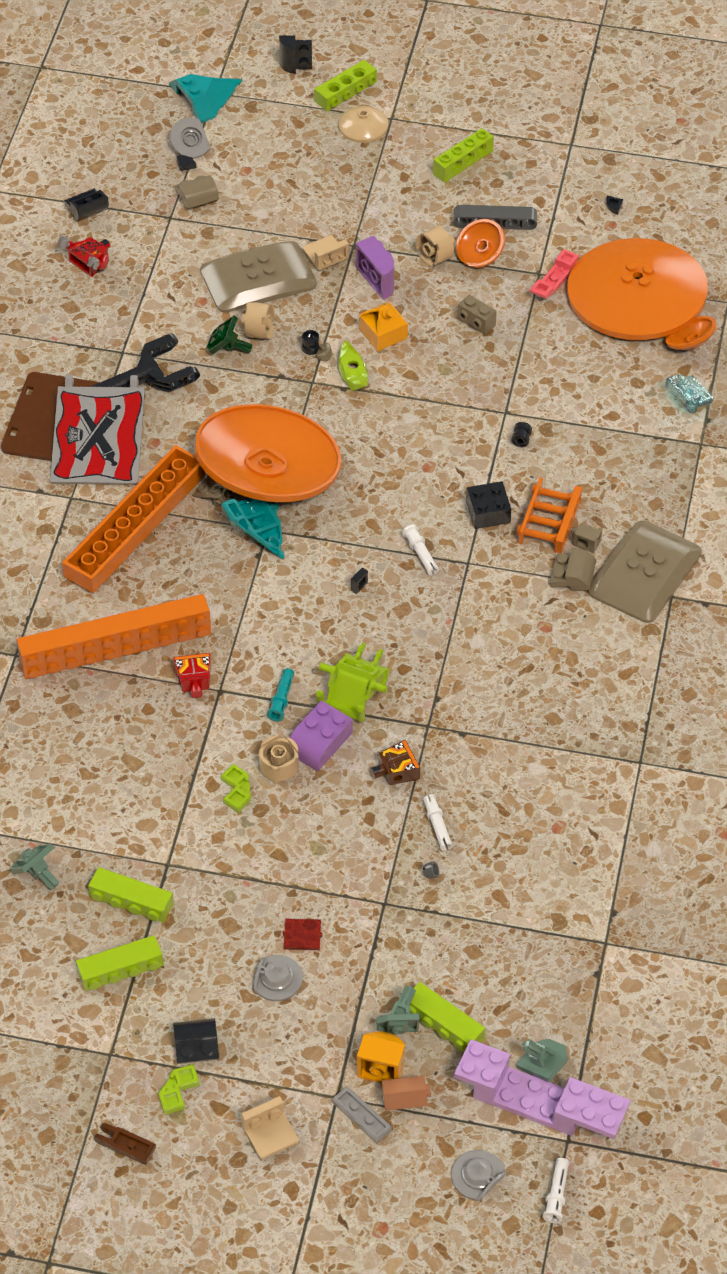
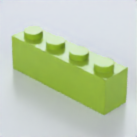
M98 867L88 885L89 897L95 901H103L115 908H123L132 914L148 917L152 921L164 923L174 904L173 892Z
M155 935L76 960L77 972L85 991L95 990L100 986L116 983L121 979L135 977L140 973L149 970L153 971L164 966L163 954Z
M419 982L414 987L416 992L410 1004V1014L419 1013V1020L426 1028L433 1029L443 1040H448L454 1044L455 1048L460 1052H465L471 1039L479 1043L485 1039L486 1028L423 983Z

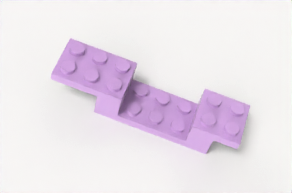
M472 1039L470 1040L454 1073V1078L474 1085V1099L570 1136L574 1135L577 1126H581L609 1138H616L631 1100L572 1077L569 1078L565 1088L509 1067L510 1054Z

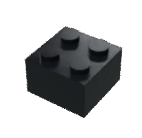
M503 481L466 487V504L474 529L511 523L512 509Z

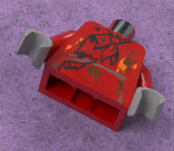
M66 236L59 237L57 244L61 245L62 249H68L69 262L89 276L93 277L99 270L107 268L109 262L108 249L111 247L107 239L98 242L89 237L83 241L73 242L69 241V238Z

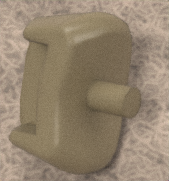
M326 342L319 346L316 354L319 360L326 362L332 357L330 343Z

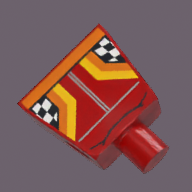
M210 653L173 657L174 670L181 690L183 692H191L193 698L201 697L203 695L202 690L210 688Z

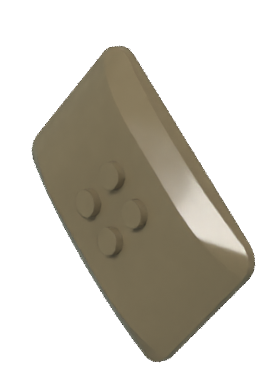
M295 241L273 243L239 251L206 262L200 267L201 275L217 309L224 313L246 308L247 302L265 303L311 291L317 285L316 278L299 244Z
M638 521L621 540L594 577L588 594L592 598L642 622H653L699 560L702 549L697 544L648 521Z

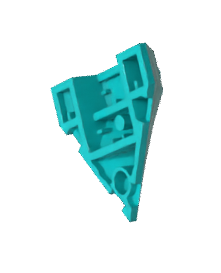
M188 74L170 81L169 85L176 94L183 92L192 104V114L203 123L214 119L218 115L219 109L224 107L235 92L237 85L242 83V79Z
M248 498L239 502L236 499H232L221 504V510L231 526L247 534L282 560L285 558L284 551H281L283 538L281 521L277 517L278 502Z

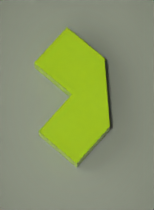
M232 764L221 775V781L233 788L223 799V803L239 813L251 801L249 774L235 764Z
M194 1064L174 1069L166 1084L159 1091L158 1095L164 1115L184 1110L185 1105L180 1091L200 1086Z

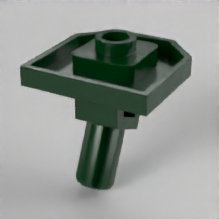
M235 315L220 324L212 332L206 347L210 353L214 354L221 348L233 351V348L246 353L251 352L253 345L237 339L238 334L233 331L238 320Z

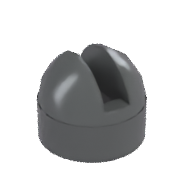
M435 861L428 862L423 866V875L425 877L436 878L439 876V867Z

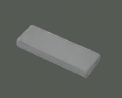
M348 1086L332 1098V1103L376 1144L392 1131V1127Z

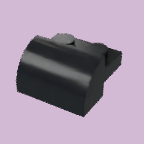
M295 35L279 36L281 68L292 74H296V69H312V40H296Z
M95 188L64 200L65 206L72 212L73 219L76 221L109 207L108 196L101 190L97 191Z
M215 1018L173 1023L177 1064L219 1060Z

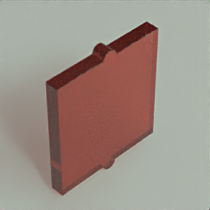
M285 918V931L282 932L284 950L320 951V938L323 936L321 932V919Z

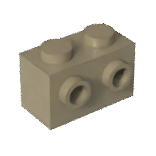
M468 295L458 304L457 319L486 335L496 326L497 311L475 297Z

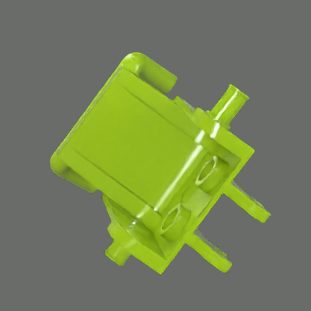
M361 643L358 646L355 656L346 653L335 666L322 662L319 670L330 675L328 683L330 688L327 700L324 701L323 691H316L317 704L322 700L359 722H364L367 701L377 691L384 694L387 692L388 686H386L390 672L389 668L379 665L384 651L382 649L376 652L373 662L361 659L366 647L365 643Z

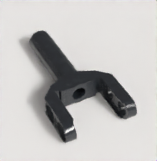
M170 333L144 344L137 367L90 387H130V376L137 375L139 385L147 382L156 389L171 392L196 381L200 377V372L196 367L189 366L164 377V373L154 360V357L171 351L178 344L175 334Z

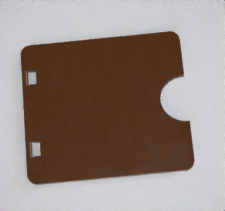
M31 372L27 375L1 443V451L3 453L52 461L58 386L65 387L64 376L40 372ZM73 378V387H90L100 383ZM27 389L33 390L31 395H26ZM12 430L17 431L16 436H10Z

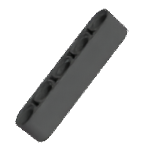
M457 205L454 208L453 223L456 227L465 228L475 220L490 219L497 222L502 229L533 230L537 227V210L533 207Z

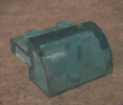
M679 374L666 379V389L689 413H696L698 407L711 404L714 399L693 375L684 378Z

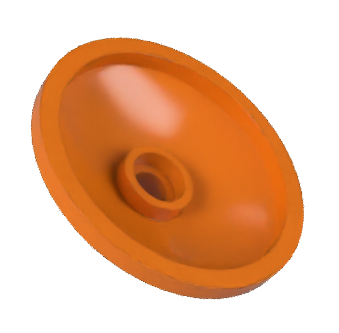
M479 219L471 222L461 231L456 242V252L459 259L465 265L473 268H481L493 263L504 249V231L497 222L490 219Z
M709 316L695 317L692 323L684 329L666 336V344L675 350L696 349L714 334L717 327L716 321Z

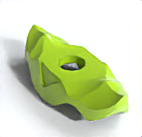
M345 340L338 359V369L341 378L347 383L350 390L355 391L368 386V371L360 354ZM351 363H355L358 365V367L353 369L350 368L348 365Z

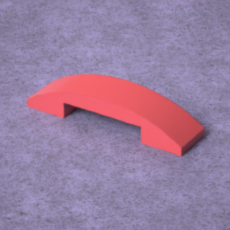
M563 249L555 259V265L542 280H537L530 289V292L543 298L553 295L569 276L579 255Z

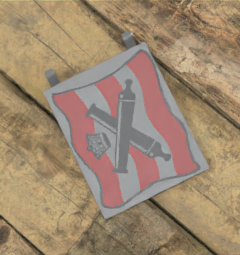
M65 375V387L58 386L51 484L137 485L139 483L145 388L138 387L137 375L130 376V387H73V375Z

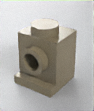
M580 524L579 527H575L572 533L574 538L573 546L594 553L602 540L603 529L599 527L597 530Z

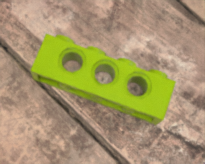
M365 60L360 61L314 89V102L326 111H329L376 83L377 69Z
M483 128L433 159V175L444 183L493 152L494 136Z

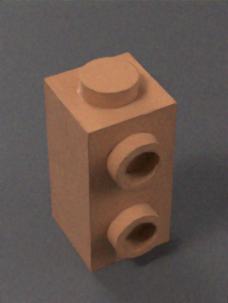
M424 1075L382 1080L385 1111L428 1106L427 1097H431L430 1084H425Z

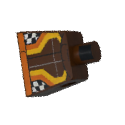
M406 740L378 754V765L370 768L374 779L384 776L389 785L420 779V766Z

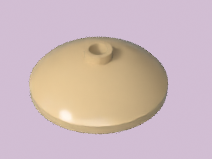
M356 106L348 109L340 116L338 126L345 138L354 142L368 143L376 141L386 134L388 119L377 108Z

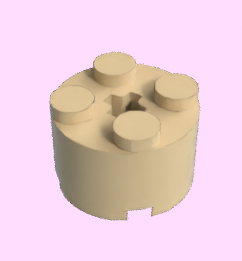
M438 225L417 236L416 248L417 250L420 249L421 255L419 256L428 266L437 265L453 257L455 239L442 226Z
M247 302L246 313L242 314L241 323L245 326L244 337L270 339L272 337L275 326L272 325V319H275V309L272 304Z
M275 735L262 742L259 750V766L262 774L273 783H280L298 773L299 752L294 740L289 737L281 738L280 735Z

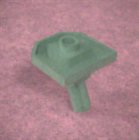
M51 843L42 844L33 849H26L20 854L21 858L13 863L10 868L13 874L28 871L35 879L39 878L50 890L56 888L59 884V881L47 869L48 865L43 859L44 856L54 849Z
M411 986L403 988L398 1001H395L391 1013L376 1018V1030L392 1034L418 1032L419 1013L410 1014V1004L416 992Z
M528 1039L522 1043V1046H524L523 1050L526 1053L517 1062L516 1067L550 1083L568 1062L566 1046L551 1039L538 1042Z

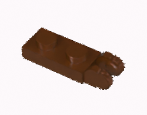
M102 1123L100 1128L104 1133L112 1136L111 1139L100 1134H96L94 1137V1141L99 1145L108 1147L144 1165L147 1164L156 1149L155 1143L120 1127L116 1128L106 1123Z

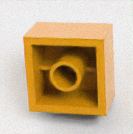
M390 301L359 315V330L377 352L408 338V323Z
M383 1031L364 1034L357 1054V1077L382 1083V1080L401 1078L405 1066V1044L397 1035Z

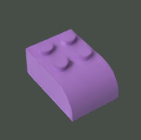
M374 235L357 242V270L382 300L390 297L394 291V259L389 251L387 252L382 242L378 241Z
M321 700L290 736L298 746L299 761L318 772L353 733V719Z

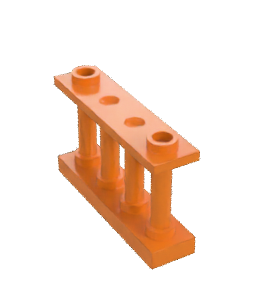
M539 477L537 484L533 485L532 499L522 525H518L516 535L519 536V544L523 543L525 536L550 541L552 544H555V552L562 554L581 501L582 487L575 486L573 493L567 494L542 488L543 478ZM540 495L565 500L569 504L568 506L560 507L539 502L538 500ZM535 508L562 514L564 518L557 521L536 516L533 513ZM530 522L557 528L559 532L553 535L528 529Z

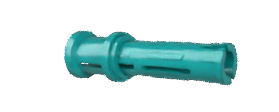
M290 668L283 669L277 692L271 698V708L267 711L268 718L276 722L284 719L283 712L288 706L287 696L295 674Z

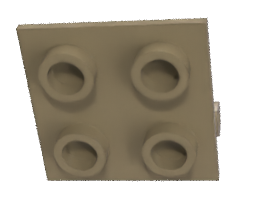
M207 475V478L198 486L192 496L213 498L214 505L219 507L227 500L226 498L230 497L233 491L220 485Z

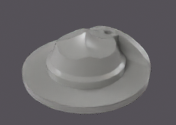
M184 118L173 126L170 140L173 148L180 155L197 158L204 155L211 148L201 121L198 118Z
M272 955L263 957L257 968L253 989L256 994L266 1000H287L300 990L303 982L302 970L296 961L287 956Z
M473 1150L464 1153L455 1161L451 1177L455 1189L462 1196L479 1201L507 1172L500 1159L494 1154L482 1150Z

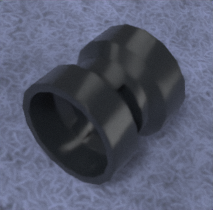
M314 330L305 331L302 334V351L305 354L314 355L319 349V334Z
M526 422L515 424L514 433L511 438L512 444L517 447L528 446L532 433L530 424Z

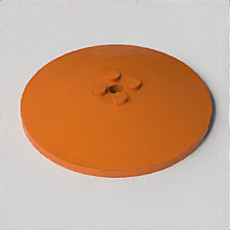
M627 238L602 244L583 255L570 272L567 292L569 303L575 314L592 329L620 339L650 340L674 334L691 324L692 320L700 315L706 304L708 283L705 272L700 264L681 248L654 239Z
M244 404L215 412L200 425L195 439L197 460L203 470L213 480L235 493L262 501L294 502L317 496L335 482L341 465L339 447L328 431L300 413L272 405Z

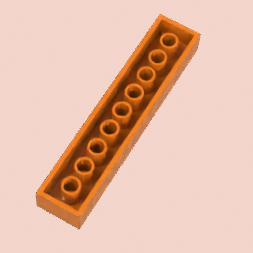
M175 445L62 562L63 576L94 594L204 478L206 472L199 464L197 457Z
M204 594L16 638L21 668L25 679L36 678L62 670L74 669L95 662L111 660L124 655H131L161 646L211 635L210 610Z

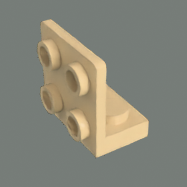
M332 235L302 247L303 252L318 271L349 259V243L346 240L337 242Z
M280 1096L241 1113L242 1127L261 1160L299 1143L296 1133L284 1114V1102Z

